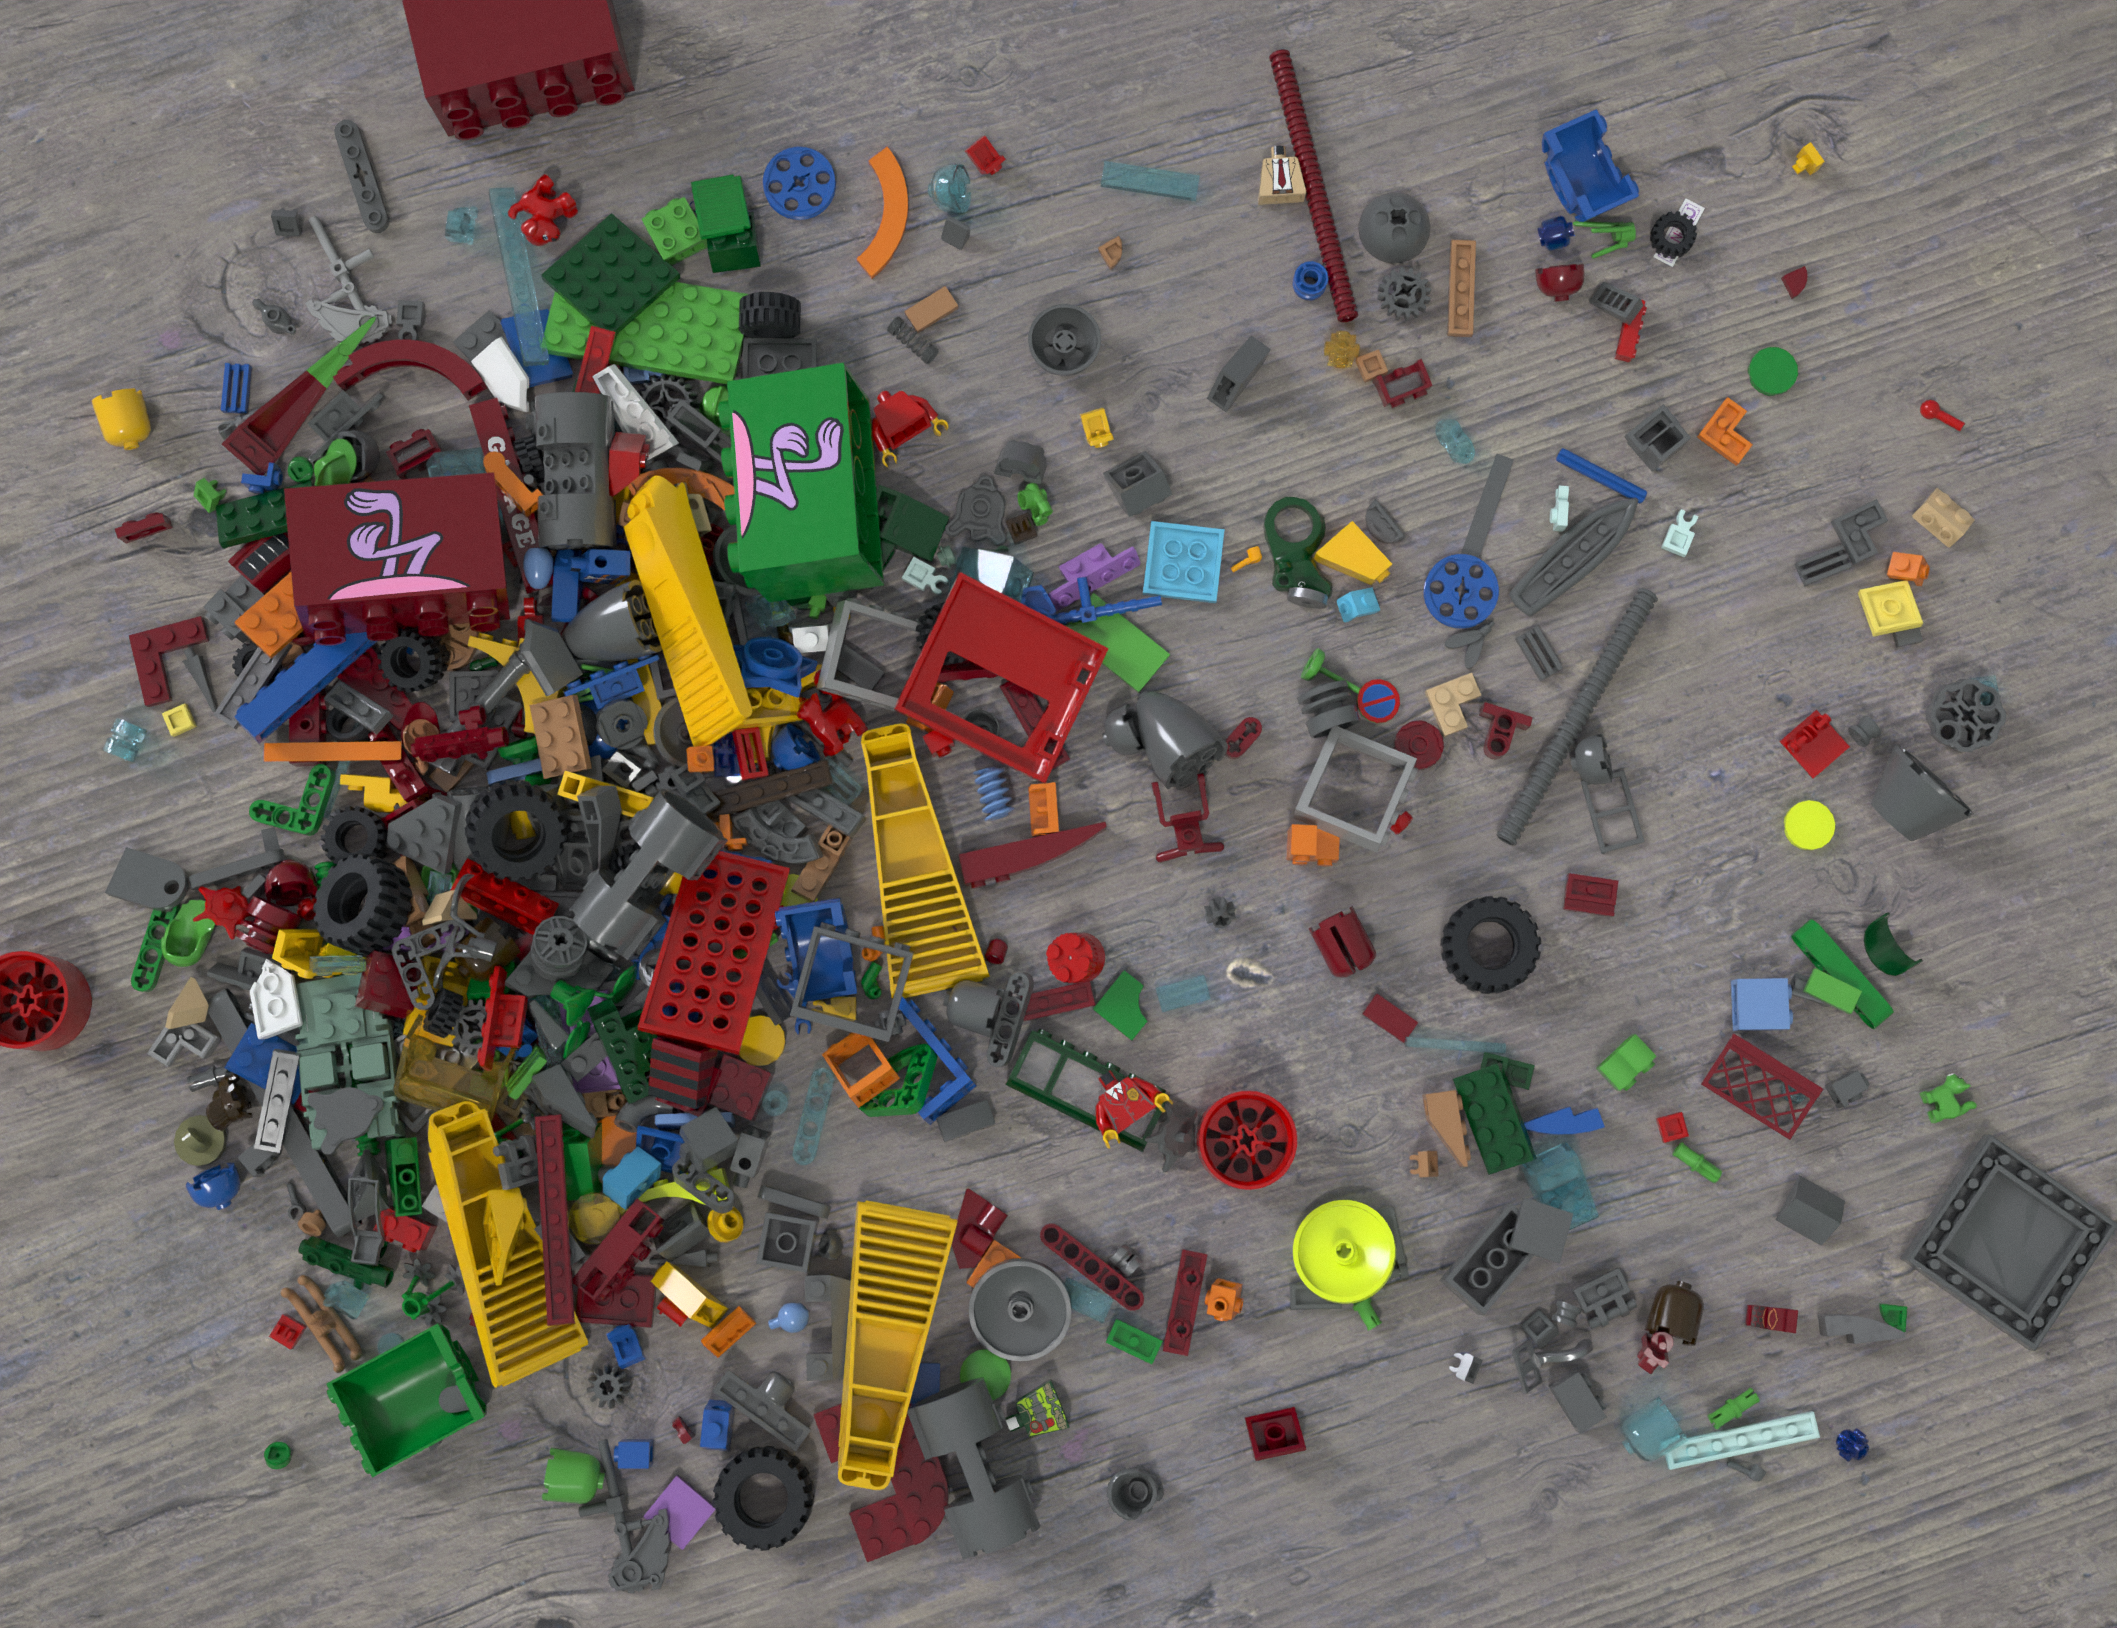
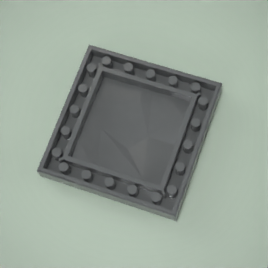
M1984 1134L1901 1257V1260L2026 1349L2036 1351L2116 1230L2117 1223L1994 1136Z

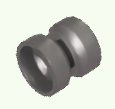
M1126 1242L1108 1259L1113 1266H1118L1121 1269V1274L1125 1278H1128L1144 1261L1139 1255H1134L1131 1252V1247Z

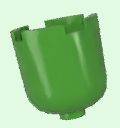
M551 1447L550 1455L554 1456V1460L548 1459L544 1480L548 1493L542 1494V1500L577 1504L591 1501L595 1497L597 1488L602 1489L605 1473H600L598 1459L588 1453Z

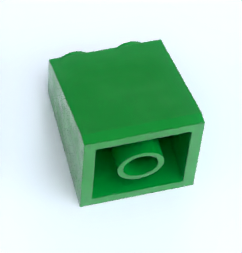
M563 1123L567 1201L591 1202L596 1199L602 1190V1183L598 1176V1171L602 1167V1123H597L593 1138H589L567 1123Z

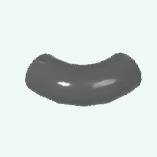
M648 1095L631 1104L627 1101L618 1112L614 1123L622 1130L635 1133L638 1126L646 1118L657 1114H676L678 1109L655 1100L656 1097Z

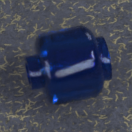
M1564 216L1543 220L1541 227L1537 228L1541 247L1545 246L1549 251L1569 246L1570 237L1575 236L1572 222L1567 223Z

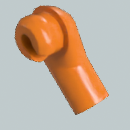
M883 926L871 927L872 936L885 939ZM863 948L861 955L865 960L874 961L883 952Z

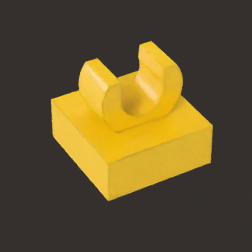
M1810 142L1800 150L1796 156L1798 160L1792 168L1797 174L1806 169L1809 175H1812L1820 169L1825 161Z

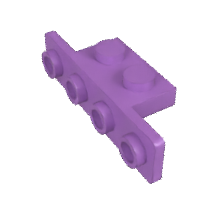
M1102 543L1060 565V572L1068 583L1048 593L1057 611L1080 599L1077 578L1087 577L1089 593L1138 567L1141 564L1134 547H1130L1120 554L1111 557Z

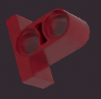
M1485 702L1481 706L1479 716L1491 719V723L1483 747L1484 754L1490 759H1500L1510 748L1515 728L1526 731L1531 726L1533 717ZM1499 718H1505L1509 722L1508 729H1503L1499 726ZM1492 741H1497L1501 744V752L1498 753L1491 749Z

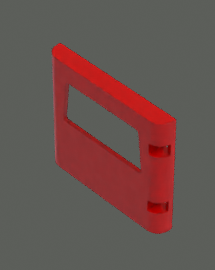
M959 572L894 710L1034 780L1046 783L1109 648ZM949 651L1049 702L1048 707L1022 748L931 703L933 691ZM1081 670L1089 672L1085 684L1076 681ZM1048 739L1057 742L1052 754L1044 751Z

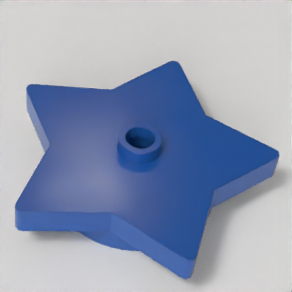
M772 635L753 638L745 645H733L745 688L771 687L798 698L802 688L801 679L816 671L817 661L802 656L796 647Z

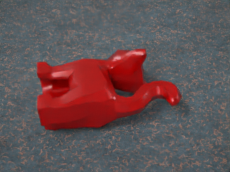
M821 669L817 671L814 676V685L816 688ZM819 690L823 694L832 696V701L822 711L817 693L812 694L811 698L808 699L800 697L797 717L809 723L813 734L823 742L825 746L823 753L826 757L836 755L843 750V744L849 742L851 732L855 730L857 736H861L868 728L861 717L853 711L850 704L842 696Z

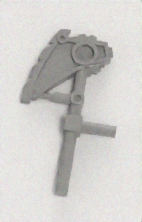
M318 216L311 217L309 222L331 262L329 267L334 277L341 281L343 286L342 289L331 294V297L322 302L309 300L305 304L311 314L320 319L318 320L319 324L325 330L330 331L331 333L329 334L339 342L346 339L370 318L375 317L374 323L353 351L356 352L362 349V343L366 344V342L372 344L376 343L377 339L381 340L384 337L383 333L390 330L391 324H393L392 316L387 311L377 310V307L373 305L371 307L363 305L358 295L357 287L349 278L351 269L374 258V255L370 249H367L345 262L341 258L339 259ZM348 296L355 310L332 306L329 303Z

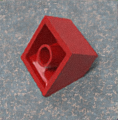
M615 433L609 450V496L614 497L639 477L641 468H646L650 452V444H645L646 435Z

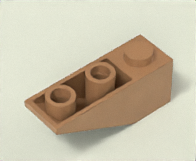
M1456 1090L1422 1095L1427 1122L1459 1166L1467 1167V1161L1471 1160L1469 1146L1464 1145L1463 1136L1467 1135L1465 1121L1460 1119L1459 1110H1463L1461 1095H1457Z

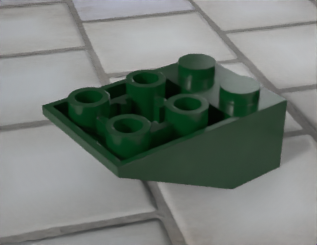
M879 485L876 493L881 539L895 544L897 550L932 562L950 517L901 492Z

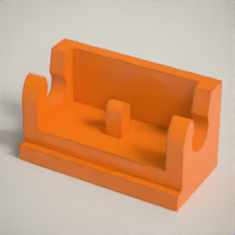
M1056 782L1032 784L1028 787L1032 837L1059 832Z

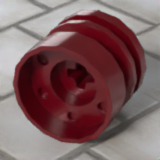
M253 896L246 911L254 916L255 920L254 922L241 920L240 924L250 930L246 932L237 929L234 935L244 941L246 945L258 951L273 954L279 930L298 929L303 917L265 899Z

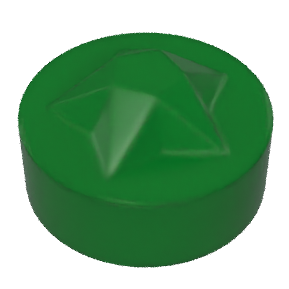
M295 457L288 464V475L296 482H306L313 475V464L305 457Z
M274 1442L265 1449V1463L271 1469H282L291 1461L290 1447L284 1442Z

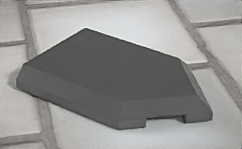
M525 619L524 643L521 645L520 653L547 697L581 676L583 671L558 629Z

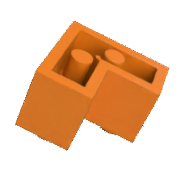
M1292 824L1287 834L1286 860H1292L1293 865H1307V862L1312 861L1317 862V866L1330 867L1332 863H1336L1339 860L1340 837L1317 829V825Z

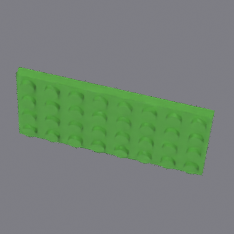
M675 282L615 336L609 364L722 384L735 380L743 347V338H745V335L739 332V301L748 294ZM557 292L554 293L540 347L541 352L583 360L590 329L593 325Z

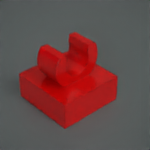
M282 1314L269 1337L291 1350L294 1349L307 1326L287 1314Z

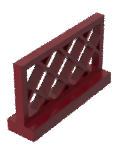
M1734 1033L1701 1083L1707 1089L1791 1140L1816 1099L1824 1090ZM1729 1049L1739 1054L1742 1065L1726 1068L1724 1057ZM1743 1057L1752 1063L1744 1064ZM1722 1062L1724 1069L1717 1070L1720 1063ZM1757 1065L1762 1069L1764 1079L1749 1082L1745 1067ZM1743 1068L1746 1083L1731 1086L1727 1071ZM1765 1071L1775 1077L1767 1078ZM1725 1072L1727 1087L1717 1089L1708 1083L1713 1074ZM1776 1079L1783 1081L1786 1093L1771 1096L1768 1081ZM1765 1082L1768 1097L1753 1100L1750 1085ZM1788 1085L1797 1091L1789 1092ZM1747 1086L1750 1100L1744 1102L1736 1101L1733 1097L1732 1088ZM1729 1089L1730 1096L1722 1091ZM1802 1093L1810 1098L1804 1108L1793 1109L1790 1095ZM1787 1096L1790 1111L1775 1113L1772 1099ZM1769 1100L1772 1114L1760 1116L1756 1113L1754 1102ZM1751 1103L1753 1111L1744 1106V1104ZM1801 1112V1114L1796 1120L1795 1113ZM1792 1114L1794 1124L1789 1132L1784 1131L1778 1126L1776 1116ZM1773 1117L1775 1124L1768 1121L1767 1118Z

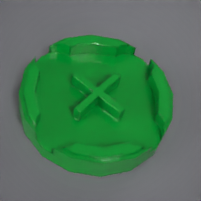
M1767 347L1760 350L1750 361L1748 366L1750 383L1759 393L1775 396L1783 394L1795 384L1798 376V365L1788 351L1779 347Z

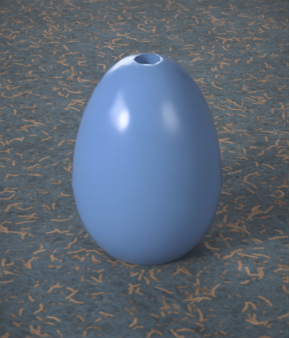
M530 548L525 553L523 568L525 577L531 587L543 589L551 579L553 558L548 549Z

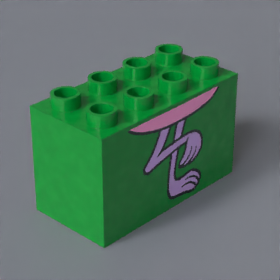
M845 363L727 381L728 400L719 402L718 412L723 430L730 431L731 447L722 449L721 459L726 477L733 478L734 494L726 495L724 500L727 520L730 525L737 526L738 542L729 543L727 549L728 561L732 572H740L744 576L747 587L755 588L769 603L884 586L870 400Z

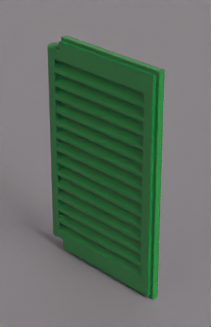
M732 174L691 182L701 240L744 232V229L751 228L741 176L734 177Z

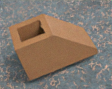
M620 1089L582 1093L585 1100V1108L588 1113L592 1112L596 1119L617 1116L618 1112L627 1102Z

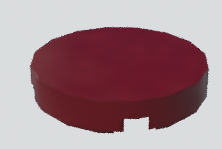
M1422 720L1411 721L1404 725L1396 734L1394 749L1417 758L1414 767L1418 770H1425L1435 765L1443 753L1444 742L1440 731L1434 725L1432 726L1430 723Z

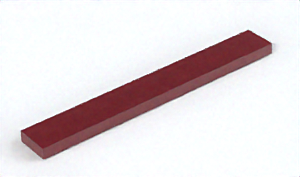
M562 1115L535 1117L547 1326L575 1324Z

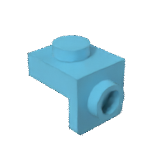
M1373 587L1352 591L1337 599V605L1343 622H1349L1356 617L1371 615L1380 611Z

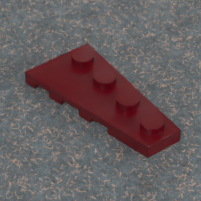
M370 647L340 673L337 678L388 710L393 715L389 722L402 732L405 715L412 704L403 691L397 690V685L391 687L388 684L390 680L383 678L382 674L384 671L383 669L379 670L378 667L381 660L378 659L377 654Z

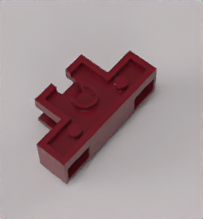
M637 1198L572 1278V1283L594 1301L599 1303L601 1299L606 1300L614 1290L613 1284L615 1282L621 1284L623 1281L627 1282L634 1274L635 1270L633 1268L639 1260L643 1262L648 1257L652 1245L649 1240L651 1237L656 1238L664 1227L662 1223L665 1220ZM648 1210L656 1218L644 1233L640 1235L633 1227ZM600 1270L607 1276V1279L593 1295L585 1287Z

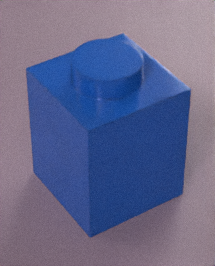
M622 1439L619 1441L618 1446L614 1448V1462H618V1468L649 1469L652 1467L653 1439Z

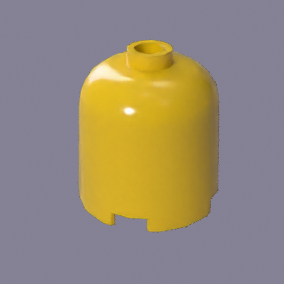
M135 388L112 391V397L102 399V395H99L92 399L91 402L102 435L110 445L124 447V450H133L139 447L138 443L143 442L149 436L151 426L141 390L137 392Z

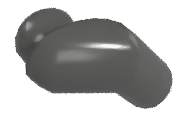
M638 743L634 747L626 749L628 754L641 756L644 759L643 767L649 772L654 771L656 766L659 765L658 756L648 745Z

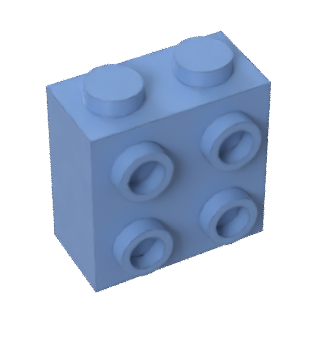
M1788 978L1731 980L1733 1031L1790 1029V1025L1793 1023V1012L1789 1009L1792 988L1788 984Z

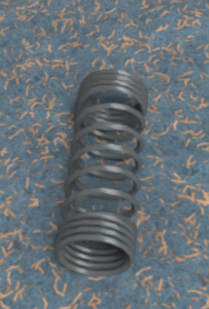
M899 316L894 318L889 324L887 332L892 336L897 335L896 339L901 340L902 344H906L908 349L911 348L912 353L917 352V357L922 356L921 360L924 363H931L939 350L934 345L929 344L924 352L918 355L919 350L926 344L927 339L921 343L917 350L913 351L914 346L920 341L922 335L915 340L912 346L908 347L909 341L915 337L917 331L913 332L908 341L903 343L904 337L909 334L912 327L907 329L903 337L898 338L899 333L906 327L907 323H904V320Z

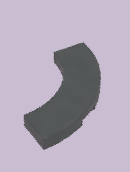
M755 807L731 818L740 835L747 839L748 844H752L762 855L770 859L798 864L824 857L814 834L799 838L781 835L764 823Z

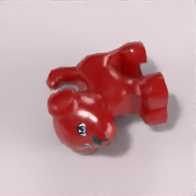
M543 174L536 181L533 188L526 191L520 201L512 205L507 212L511 219H516L517 214L522 211L533 215V217L522 223L521 231L532 245L539 247L559 240L561 236L560 229L553 222L557 217L564 215L567 218H573L578 214L576 202L567 192L562 193L555 199H551L556 195V192L552 189L554 186L552 179L546 174Z

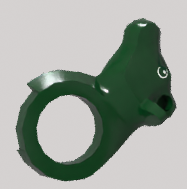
M1284 497L1276 501L1267 511L1263 525L1265 540L1274 562L1272 585L1277 591L1289 592L1290 588L1300 587L1324 593L1328 598L1331 597L1332 583L1321 574L1316 562L1312 558V555L1325 537V518L1321 517L1316 508L1305 499ZM1287 508L1303 510L1308 514L1312 522L1311 534L1301 542L1291 543L1283 540L1278 536L1274 525L1275 517L1281 511Z

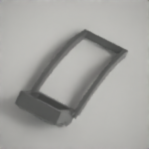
M349 1177L348 1212L351 1229L355 1236L351 1262L378 1266L381 1247H384L385 1235L380 1216V1181L370 1180L366 1177ZM353 1181L375 1183V1217L378 1232L357 1229L353 1211Z

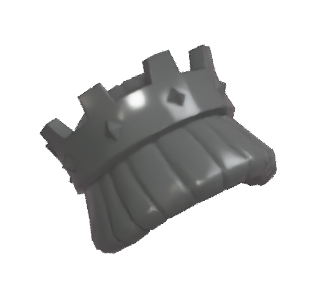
M1142 1465L1129 1469L1124 1467L1115 1473L1108 1483L1107 1497L1109 1498L1108 1503L1111 1509L1119 1517L1128 1521L1135 1520L1141 1514L1151 1511L1155 1502L1160 1501L1164 1496L1163 1489L1158 1488L1156 1482L1158 1477L1155 1473L1151 1474L1143 1469L1144 1466Z

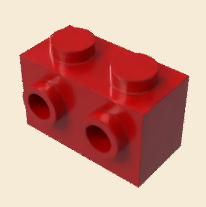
M389 1206L388 1209L380 1213L385 1241L391 1243L394 1240L403 1243L402 1248L416 1253L417 1250H427L437 1228L436 1225L414 1215L396 1217L393 1206ZM375 1224L373 1229L376 1232H378L377 1224Z

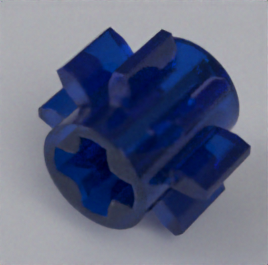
M1857 1428L1853 1432L1850 1429H1845L1836 1439V1445H1838L1836 1449L1839 1451V1455L1848 1462L1852 1458L1859 1461L1869 1451V1445L1867 1444L1869 1440Z

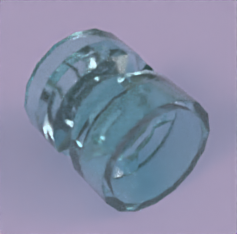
M116 718L111 729L113 736L107 738L103 751L134 763L139 752L137 744L143 743L148 730Z

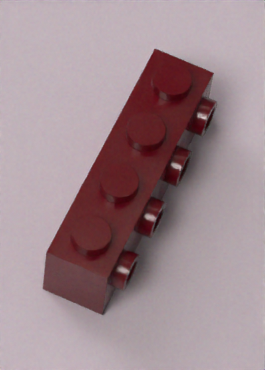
M326 687L289 718V743L326 742V734H329L326 719V710L329 709V704L323 699L326 696ZM289 761L290 764L296 767L316 766L318 764L326 765V761Z

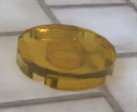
M596 1192L581 1196L573 1204L569 1212L570 1228L580 1241L587 1244H601L621 1219L618 1204L605 1194Z

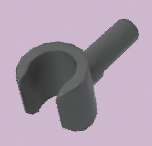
M289 1183L287 1188L292 1206L288 1209V1216L294 1220L296 1218L294 1208H298L302 1216L306 1213V1207L304 1204L299 1203L294 1185Z
M1730 1460L1727 1464L1728 1467L1742 1472L1753 1481H1761L1766 1474V1471L1756 1464L1750 1470Z

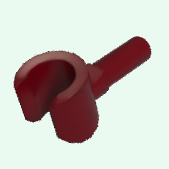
M522 706L512 725V732L515 737L525 739L528 732L524 731L525 724H522Z

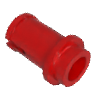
M667 1296L657 1306L660 1315L662 1313L665 1314L679 1327L688 1318Z

